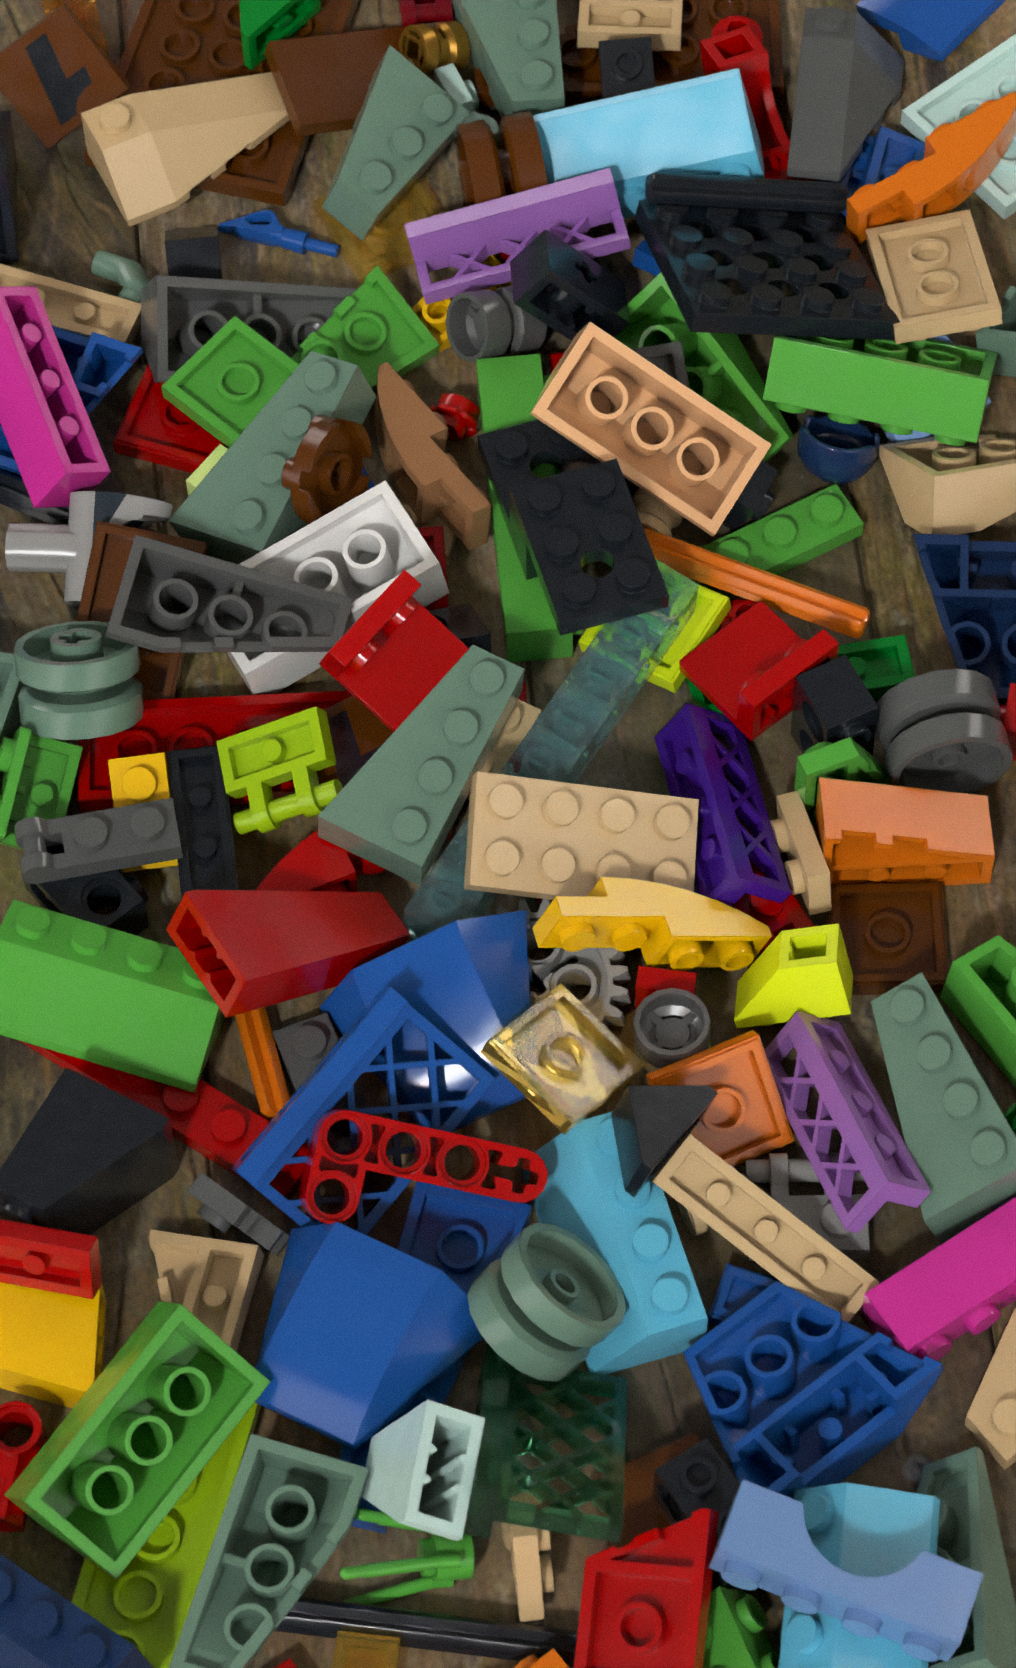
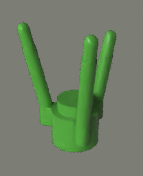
M364 1508L357 1509L355 1517L360 1521L428 1533L429 1538L418 1540L416 1558L344 1567L340 1570V1576L347 1580L419 1571L420 1575L424 1577L370 1591L366 1594L346 1599L344 1602L377 1605L430 1589L453 1587L454 1580L473 1578L474 1548L469 1529H464L462 1539L455 1541L400 1524L383 1511Z

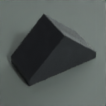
M217 226L165 231L164 242L169 276L223 279Z
M709 1085L628 1086L611 1114L626 1192L633 1197L640 1192L686 1133H691L698 1125L718 1092Z

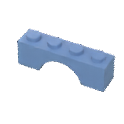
M744 1479L732 1501L708 1567L721 1572L722 1579L737 1588L756 1590L758 1587L781 1596V1601L793 1610L806 1614L822 1612L842 1620V1626L856 1635L867 1638H875L880 1635L902 1644L903 1651L910 1656L928 1662H935L938 1659L948 1662L961 1644L983 1578V1573L924 1550L905 1568L889 1575L864 1577L843 1571L826 1560L811 1541L805 1525L802 1502Z

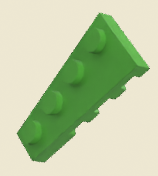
M376 265L365 277L364 283L351 296H346L334 309L333 315L316 333L312 332L299 345V350L291 359L300 365L310 351H314L356 364L361 369L373 392L376 393L379 365L388 362L398 375L402 377L436 356L440 345L380 267Z

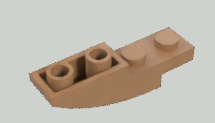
M388 362L379 365L375 402V430L382 462L392 485L404 504L409 505L420 524L439 516L469 551L487 543L489 522L492 515L491 502L485 491L480 487H475L460 471L454 457L449 453H445L449 433L444 419L439 413L432 412L418 397L411 382L407 379H402Z

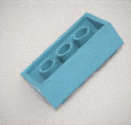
M739 68L533 115L548 184L610 167L623 219L635 217L639 200H646V178L654 172L765 178L761 142Z
M612 1112L575 1122L535 1151L544 1161L548 1176L543 1192L536 1199L531 1200L539 1223L554 1224L575 1234L592 1247L612 1269L623 1290L626 1311L622 1322L604 1341L591 1347L589 1355L585 1359L591 1379L682 1353L707 1334L708 1317L663 1189L652 1182L651 1179L635 1197L631 1196L624 1189L611 1118ZM521 1168L524 1180L527 1182L529 1171Z
M848 1482L796 1489L794 1491V1499L803 1503L806 1529L814 1546L826 1560L843 1571L864 1577H880L905 1568L923 1550L934 1555L937 1554L940 1500L934 1496ZM784 1604L779 1668H928V1661L910 1656L903 1651L902 1644L880 1635L875 1638L856 1635L842 1626V1620L819 1611L815 1614L801 1613Z

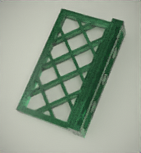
M486 1341L477 1382L474 1415L484 1417L485 1422L464 1534L490 1538L493 1521L619 1543L623 1528L627 1379L574 1370L570 1375L557 1382L538 1380L515 1369L497 1355ZM519 1382L539 1385L547 1391L535 1396ZM582 1395H596L611 1398V1400L595 1406ZM563 1403L576 1415L564 1419L551 1408ZM532 1416L545 1428L532 1432L520 1421ZM593 1427L606 1438L594 1443L581 1431ZM562 1440L574 1452L562 1456L549 1444ZM530 1453L543 1465L531 1470L517 1458ZM592 1464L605 1476L592 1480L580 1471L579 1468ZM560 1477L573 1489L560 1494L546 1482ZM528 1491L542 1503L535 1505L512 1501L510 1498ZM590 1502L607 1517L583 1513L577 1506Z

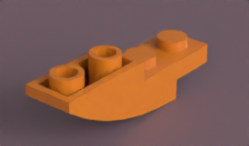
M1013 91L998 100H988L981 104L975 112L956 122L940 125L929 136L925 137L924 159L908 162L897 173L876 184L864 185L851 197L847 198L846 227L855 242L859 244L866 240L865 229L948 214L977 190L996 168L1016 133V93Z

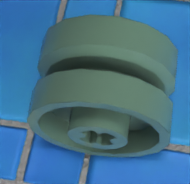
M101 621L65 622L48 625L26 633L16 641L14 647L16 676L25 684L20 689L18 696L20 723L23 727L32 729L31 733L60 740L98 738L113 735L133 727L142 720L144 714L143 686L134 676L139 671L141 663L139 646L105 637L109 622Z
M537 1222L524 1228L505 1247L502 1257L491 1262L472 1282L467 1294L470 1315L481 1336L497 1355L518 1371L543 1381L557 1382L570 1375L588 1357L591 1347L604 1341L622 1322L626 1311L623 1290L612 1269L600 1255L575 1234L554 1224Z

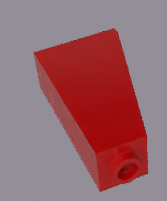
M191 890L185 892L166 929L226 1018L337 987L352 969L405 945L411 936L400 917L394 912L381 892Z

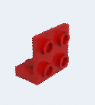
M405 569L319 662L320 666L392 732L403 723L469 650L463 642L412 596L421 584Z
M758 602L683 657L679 662V670L752 742L793 710L795 676L838 658L839 643L825 629H822L808 641L801 639L764 602Z

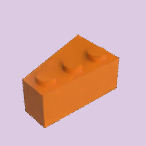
M819 777L814 832L830 871V884L942 882V886L991 882L995 850L988 796Z

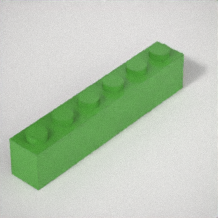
M540 354L476 359L477 393L482 434L538 420L530 413L547 379L551 375H543ZM541 464L532 470V473L539 478L561 472L559 468L551 464ZM486 471L489 500L492 505L491 521L507 661L519 662L573 657V635H581L583 630L560 636L539 577L526 580Z

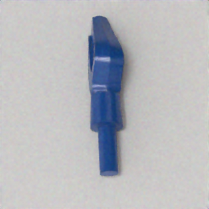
M270 210L250 213L246 216L220 223L218 226L220 233L234 234L236 238L262 245L281 247L305 255L307 250L336 258L340 254V245L310 238V232L285 228L281 225L275 213Z

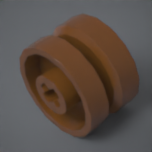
M530 111L504 115L499 124L501 150H497L493 132L484 120L456 125L459 153L458 170L466 206L548 185L538 132Z

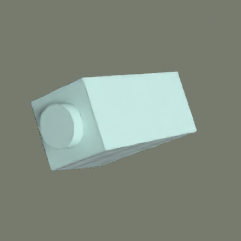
M426 1400L371 1437L366 1468H369L370 1473L362 1497L400 1524L459 1541L463 1537L485 1418Z

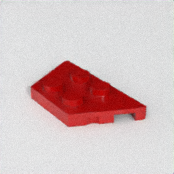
M701 1508L692 1512V1517L664 1529L654 1528L635 1536L630 1543L619 1548L612 1546L586 1557L574 1668H703L713 1569L708 1567L715 1551L718 1511Z

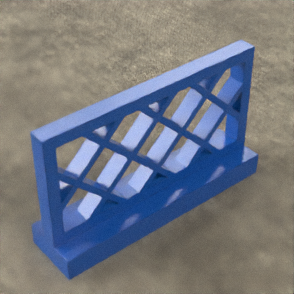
M392 987L382 988L231 1168L300 1227L322 1224V1222L315 1218L312 1221L296 1207L302 1206L300 1198L286 1199L270 1185V1182L286 1164L306 1162L307 1155H293L306 1140L309 1149L316 1121L325 1112L332 1110L345 1093L347 1110L365 1114L389 1113L390 1119L398 1121V1112L431 1109L432 1128L453 1132L496 1080L494 1076L409 1005V1002ZM408 1020L425 1035L427 1060L394 1063L392 1037ZM434 1043L451 1058L435 1059ZM384 1048L385 1064L370 1065ZM459 1064L477 1079L462 1099L439 1101L436 1066ZM427 1067L430 1102L397 1105L394 1070ZM386 1071L389 1106L355 1109L353 1087L355 1081L364 1072ZM454 1107L444 1121L440 1123L439 1108ZM348 1120L351 1149L357 1141V1131L351 1121ZM397 1133L391 1137L392 1148H386V1155H393L394 1166H402L401 1154L415 1153V1146L400 1147V1135ZM394 1176L393 1182L385 1191L364 1193L361 1191L359 1204L355 1211L356 1226L353 1229L367 1235L412 1180ZM319 1185L314 1192V1201L320 1211L321 1204L343 1202L344 1194L320 1196ZM378 1199L364 1215L363 1200Z

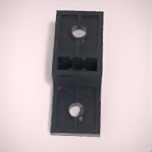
M540 420L478 435V449L526 580L539 577L560 636L668 607L669 593L617 458L601 462ZM541 464H551L559 468L561 472L539 478L532 473V470ZM601 561L608 564L612 571L604 577L596 578L584 573L582 568L586 564Z

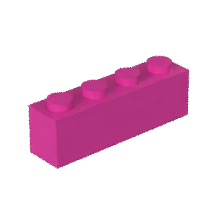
M36 286L0 287V424L33 507H69L71 492L93 491L111 471Z
M1016 1197L864 1293L861 1317L874 1335L879 1332L891 1338L894 1346L922 1360L927 1356L938 1361L949 1352L952 1347L951 1342L968 1331L972 1335H977L992 1326L1001 1316L1000 1310L1016 1301Z

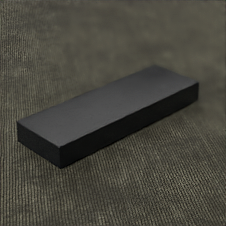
M217 745L166 751L171 798H173L183 858L177 859L181 899L185 892L191 890H239L229 795L225 791Z

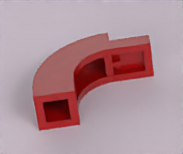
M748 25L701 40L700 50L704 76L736 68L740 70L761 142L765 178L816 181L815 179L787 177L790 140L784 130L775 105L770 80L768 52Z

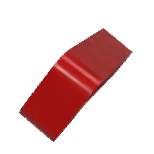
M333 1109L325 1112L316 1121L313 1128L300 1185V1201L303 1209L311 1217L321 1222L333 1224L334 1222L341 1223L346 1221L356 1211L366 1170L511 1202L526 1203L536 1199L543 1192L547 1184L548 1171L540 1156L528 1149L347 1109ZM347 1119L356 1128L357 1141L349 1151L335 1153L329 1147L327 1133L330 1126L336 1121ZM406 1132L413 1138L415 1143L414 1156L407 1164L394 1166L387 1158L386 1145L393 1135ZM464 1145L471 1151L473 1157L472 1168L464 1177L459 1179L452 1178L446 1172L444 1166L446 1154L451 1148ZM489 1150H494V1154L489 1160L488 1152ZM519 1158H521V1168L529 1171V1179L527 1182H517L515 1190L512 1191L513 1183L511 1180L487 1174L489 1162L507 1167H516ZM486 1177L487 1185L482 1186L481 1184ZM337 1179L344 1189L343 1202L334 1211L322 1212L316 1207L314 1201L316 1187L324 1180Z

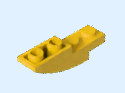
M601 877L587 896H556L532 928L538 948H563L570 952L586 948H614L622 952L641 948L647 967L672 968L678 971L707 967H721L725 971L745 968L753 962L755 956L772 937L769 926L718 900L662 883L616 877Z

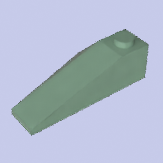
M251 1434L169 1668H247L350 1531L370 1473L369 1468Z
M976 1446L924 1465L916 1492L918 1494L934 1496L940 1500L936 1555L983 1573L961 1644L948 1662L938 1659V1661L929 1662L928 1668H1016V1604L984 1454Z

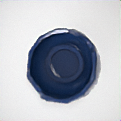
M809 415L799 430L798 456L806 471L820 480L835 484H846L860 479L873 467L878 455L880 436L877 433L872 435L868 428L861 423L843 424L829 419L828 415L818 418Z

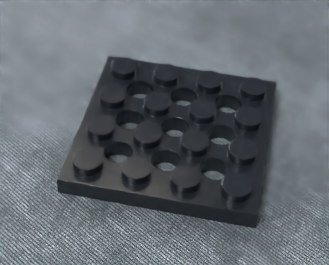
M639 200L635 220L690 332L895 340L893 324L900 321L893 310L887 305L884 292L839 213L660 204Z

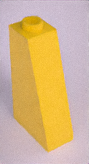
M0 1282V1388L73 1409L102 1373L107 1301L103 1285L100 1286L95 1297L89 1299Z

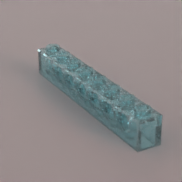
M655 559L669 593L668 607L604 624L499 774L576 784L694 614L699 584ZM468 818L404 908V926L413 939L420 938L455 920L484 916L499 894L464 889Z

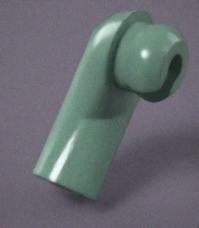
M101 249L94 256L91 266L92 274L122 285L123 287L118 297L141 303V289L150 282L143 266L136 261Z

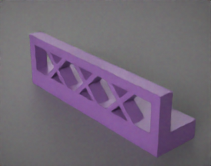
M610 167L404 224L426 304L452 298L459 293L477 291L510 282V261L545 229L590 259L631 249ZM613 222L616 232L595 239L585 235L590 228ZM502 252L510 255L504 264L493 267L482 264L488 256ZM450 266L459 269L453 278L431 283L429 272Z
M797 1011L764 1051L786 1117L844 1229L859 1233L886 1201L917 1208L931 1193V1190L840 1022L818 1018L815 1015ZM795 1047L797 1058L794 1077H788L781 1065V1061ZM810 1087H816L819 1093L816 1120L810 1119L806 1113ZM832 1129H837L842 1137L838 1163L832 1162L828 1155ZM856 1172L861 1173L869 1189L854 1205L851 1193L854 1173Z

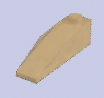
M272 72L128 94L81 113L87 153L129 227L178 208L190 198L189 191L208 176L214 180L226 170L225 163L243 149L255 148L290 120Z
M979 435L977 446H947L936 441L934 437L879 445V457L904 523L922 534L961 535L978 532L1016 512V440L996 438L995 435Z

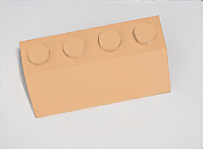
M589 322L575 335L547 379L530 413L599 461L605 462L617 458L622 474L626 479L711 536L717 533L772 445L592 322Z

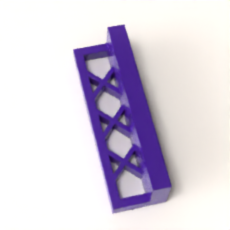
M686 703L654 739L670 795L699 799L694 879L698 894L718 900L731 907L745 893L782 903L791 894V890L744 734L725 715ZM712 732L724 736L727 749L712 735ZM723 771L738 785L740 792L725 778ZM736 814L751 829L753 836L738 822ZM749 858L762 870L765 877L753 874Z

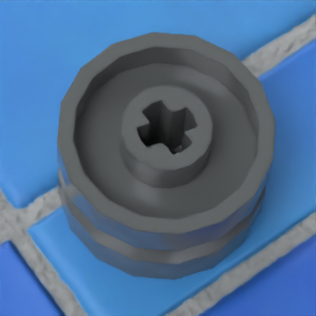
M955 668L921 674L889 689L876 703L878 705L876 729L879 740L886 750L884 761L891 785L972 794L996 782L1010 768L1013 754L1003 723L999 721L1002 712L995 687L989 677L977 671Z

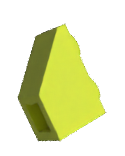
M839 923L783 930L777 935L737 981L734 1015L736 1028L785 1023L797 1011L815 1015L818 1018L851 1014L853 972Z

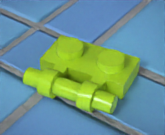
M317 706L216 741L226 794L236 799L248 795L250 808L237 812L233 816L235 828L241 835L255 830L267 833L279 829L282 821L302 814L307 818L317 816L343 789L338 779L322 784L318 782L316 771L336 765L327 713ZM293 780L295 793L274 800L271 787Z

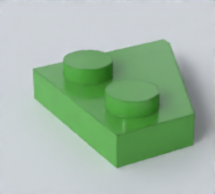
M850 737L835 743L821 742L807 749L803 755L797 757L794 791H798L812 827L815 823L819 777L891 785L886 766Z

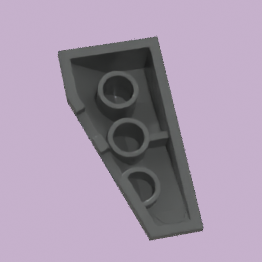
M833 6L821 8L806 7L787 177L839 182L863 150V141L871 130L876 131L883 122V113L889 105L894 106L901 97L904 59L856 11H844Z
M156 275L141 289V343L155 383H165L234 316L292 358L299 350V345L312 332L316 333L333 315L334 309L346 296H351L358 288Z
M135 534L105 637L160 653L328 652L343 636L353 598Z

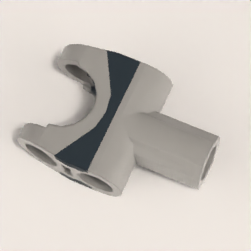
M71 492L68 524L9 523L5 539L8 571L66 573L64 603L80 606L97 521L137 529L150 527L152 523L169 522L168 520L172 517L173 505L152 498L119 492Z

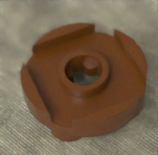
M322 414L316 415L311 420L308 432L303 437L295 457L289 458L284 464L281 474L282 485L285 489L291 490L293 508L297 516L305 523H312L367 491L370 477L362 475L363 457L372 459V446L369 435L361 424L342 418Z

